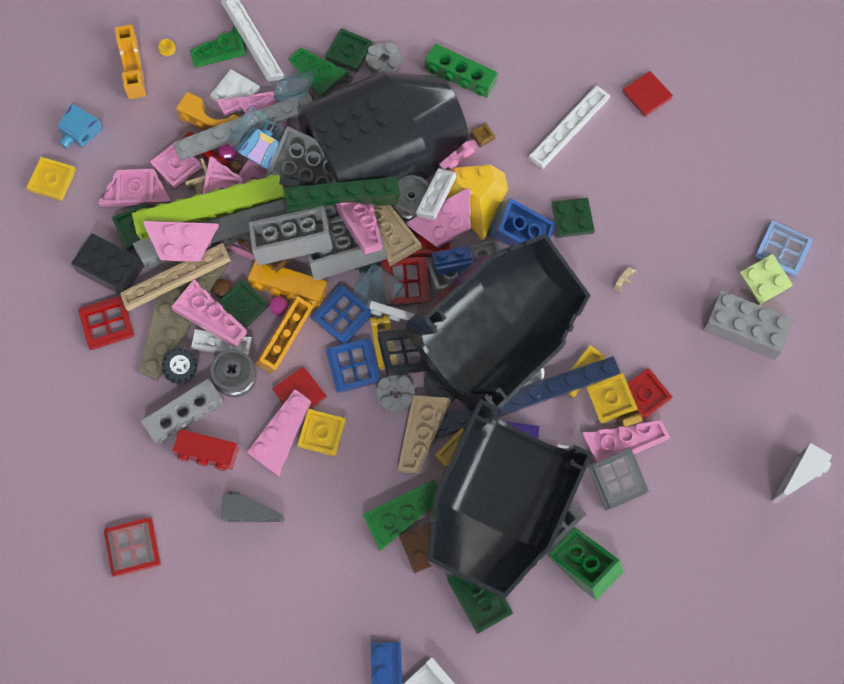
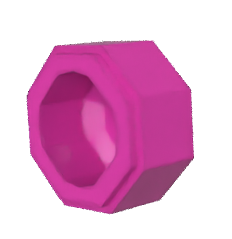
M231 143L218 148L219 155L227 161H232L237 156L235 146Z
M280 296L272 298L269 304L272 314L277 316L283 315L289 307L286 299Z

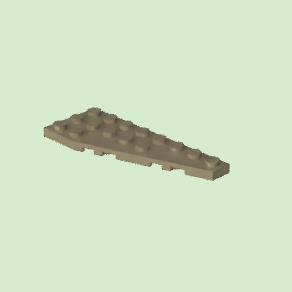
M227 250L229 257L232 260L234 257V253ZM165 261L163 272L184 261ZM230 262L195 278V280L203 290H206L211 295L214 290V283L216 280H220ZM193 280L156 298L139 369L141 374L155 381H158L163 373L162 361L164 356L170 350H175V348L179 347L193 322L172 311V305Z

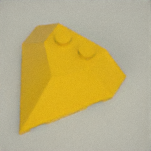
M492 165L455 167L449 170L456 173V179L445 200L467 188L470 189L471 228L483 242L493 222L499 203L503 201L508 190L505 173Z

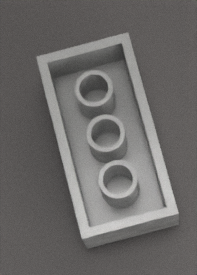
M324 206L249 222L252 251L258 266L333 249Z
M721 290L715 299L704 331L775 360L782 353L794 319Z

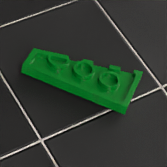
M435 479L362 514L379 551L432 507V496L437 487Z

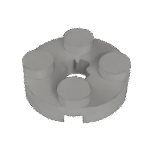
M392 42L372 45L369 47L366 55L367 67L371 72L375 73L381 71L396 73V70L401 66V53ZM381 57L388 58L386 59V62H382V60H379Z
M401 375L386 376L379 381L376 388L378 404L387 412L393 414L406 411L411 405L413 395H415L413 384L409 381L408 377ZM397 390L401 395H398V398H394L393 395H390V392Z

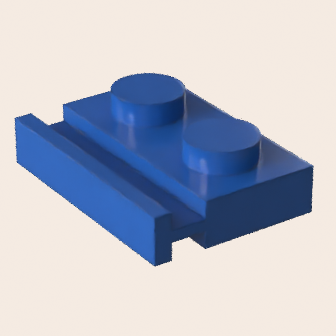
M469 246L432 253L437 275L464 271L473 263Z
M401 642L371 643L372 684H402Z

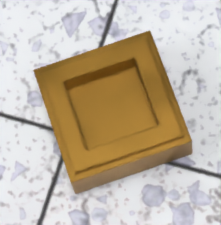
M486 123L473 129L470 133L480 148L493 141L496 137Z
M631 412L617 418L618 424L623 427L643 421L641 414Z

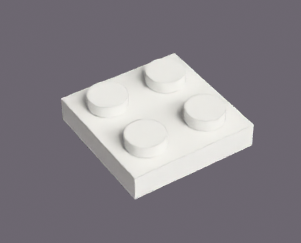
M230 69L210 94V97L217 102L218 99L226 100L233 99L234 97H247L251 94H257L261 89L256 83ZM239 109L235 113L241 115L243 110Z

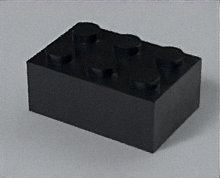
M91 233L71 262L76 272L119 295L132 286L144 268L139 257Z

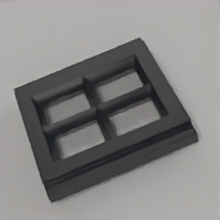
M406 329L378 332V341L387 376L428 372L431 370L412 344Z

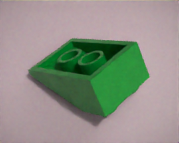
M576 527L548 554V557L596 601L624 572L621 562L617 557Z

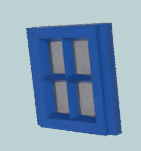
M340 284L310 318L341 344H346L373 314L370 313V309L366 308L367 305Z
M370 338L325 349L337 393L373 385L381 380Z

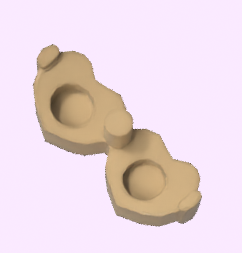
M631 267L627 268L619 277L614 289L621 293L624 282L630 285L631 281L628 278L637 271Z

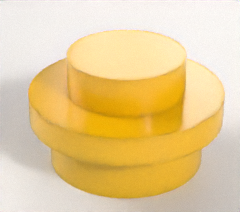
M163 39L158 45V50L163 56H171L175 53L176 46L170 39Z

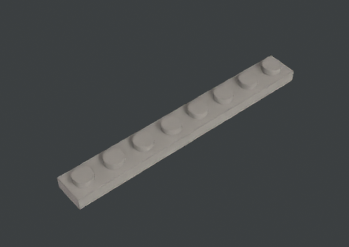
M309 92L175 141L173 146L180 161L241 139L246 136L252 127L262 131L266 122L275 126L298 117L297 108L312 102V98Z

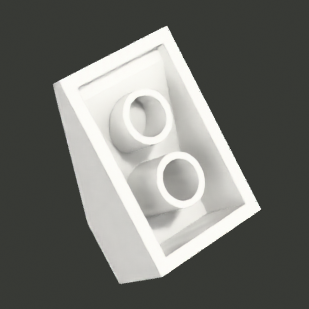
M812 443L808 444L798 452L772 502H779L816 477L819 478L823 472L826 473L832 464L829 462L832 455Z

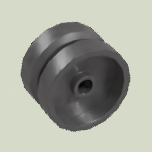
M415 175L404 176L398 179L400 196L397 204L392 205V207L404 222L417 217L416 211L430 186L422 177Z
M230 349L219 353L213 360L210 368L211 377L216 387L225 396L232 398L242 397L248 394L255 386L257 379L255 367L250 357L241 350Z

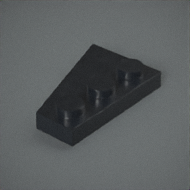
M289 176L280 177L279 182L280 185H284L283 189L319 185L318 183Z

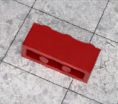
M179 429L172 452L177 456L178 460L184 462L193 460L198 465L207 467L210 464L214 465L217 470L226 471L227 469L233 470L239 446L235 442Z

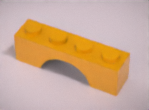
M133 25L115 27L116 40L123 65L122 77L126 94L129 99L145 97L147 95L138 41Z
M189 92L185 94L176 107L181 121L189 122L202 131L240 118L234 114L222 120L208 117L205 114L203 99ZM243 138L230 143L237 146Z

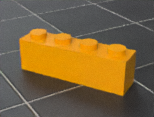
M256 260L248 277L250 286L257 291L265 290L276 297L280 295L287 297L289 301L294 300L298 296L314 306L313 308H319L322 305L328 290L327 281L321 279L314 281L312 276L284 267L276 273L266 264L258 266Z
M298 296L292 300L254 364L269 374L276 371L314 306Z

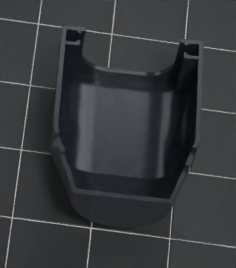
M381 71L297 108L302 132L311 136L312 131L330 165L336 183L397 177L398 180L409 175L419 176L425 180L433 174V171L440 166L439 164L468 141V129L461 106L449 84L440 76Z
M545 233L477 258L406 322V331L418 353L443 385L460 402L474 409L476 403L482 399L500 409L564 347L568 333L572 332L574 328L573 323L575 319L581 315L591 295Z
M480 399L470 415L432 496L427 562L463 582L505 599L523 580L526 574L537 565V562L552 548L593 453L575 444L565 449L543 442L500 420L495 416L499 407Z

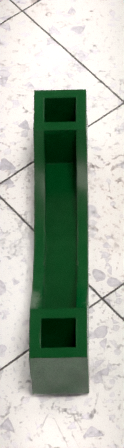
M397 177L284 188L283 204L285 214L319 206L351 202L368 203L377 206L394 205L398 202L400 189Z

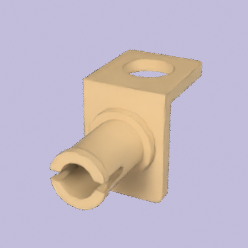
M201 158L200 160H201V162H202V165H203V168H204V171H205V174H206V173H207V168H206V165H205V163H204L203 158ZM206 175L186 181L187 189L195 188L197 194H202Z

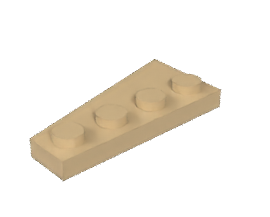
M373 205L377 227L384 241L389 266L422 248L421 243L391 205Z
M413 395L398 471L419 474L451 403L450 398Z

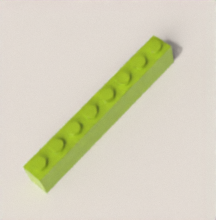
M268 175L264 179L249 180L241 185L233 184L226 189H214L207 194H195L192 198L176 199L169 204L161 203L150 209H139L137 212L132 213L136 234L140 240L150 238L144 226V221L204 223L212 218L218 219L229 213L235 214L246 208H255L266 202L278 201L280 198H283L284 192L283 185L279 184L280 175Z

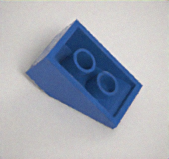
M509 198L499 203L488 235L504 244L512 246L545 233L550 238L555 223Z

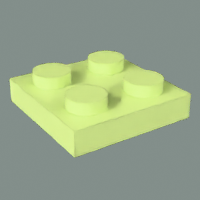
M773 254L739 273L758 305L793 286Z

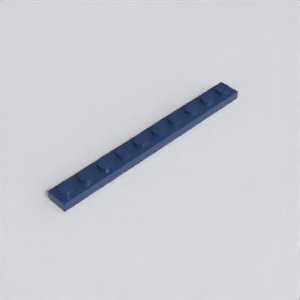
M612 356L524 386L495 413V416L501 417L621 374L615 358ZM466 406L446 413L436 437L440 438L458 432L461 428L464 429L473 409Z

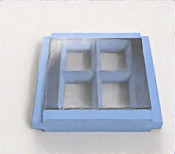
M771 221L754 258L761 261L773 254L783 271L796 277L813 239L775 221Z

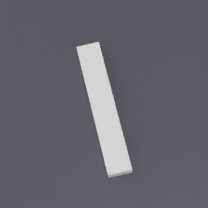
M221 0L223 7L267 81L282 80L284 78L283 72L240 0Z
M596 85L529 155L528 159L543 169L608 101L610 95Z

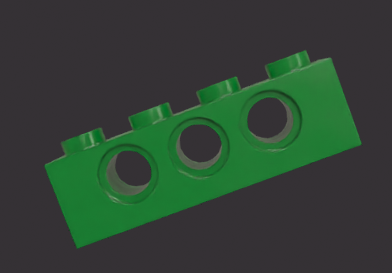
M436 43L425 59V69L428 72L437 74L446 81H452L463 89L467 88L478 96L488 98L497 82L498 72Z

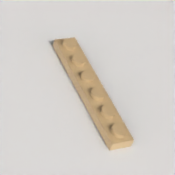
M221 243L205 251L200 262H182L121 292L125 308L130 311L230 262L231 259L226 247Z

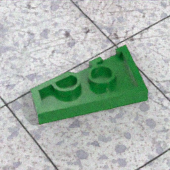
M233 27L232 31L227 34L223 32L218 35L219 38L212 42L207 41L190 50L194 68L245 56L246 52L236 27Z
M301 47L288 59L322 97L348 74L346 70L319 58L317 55Z

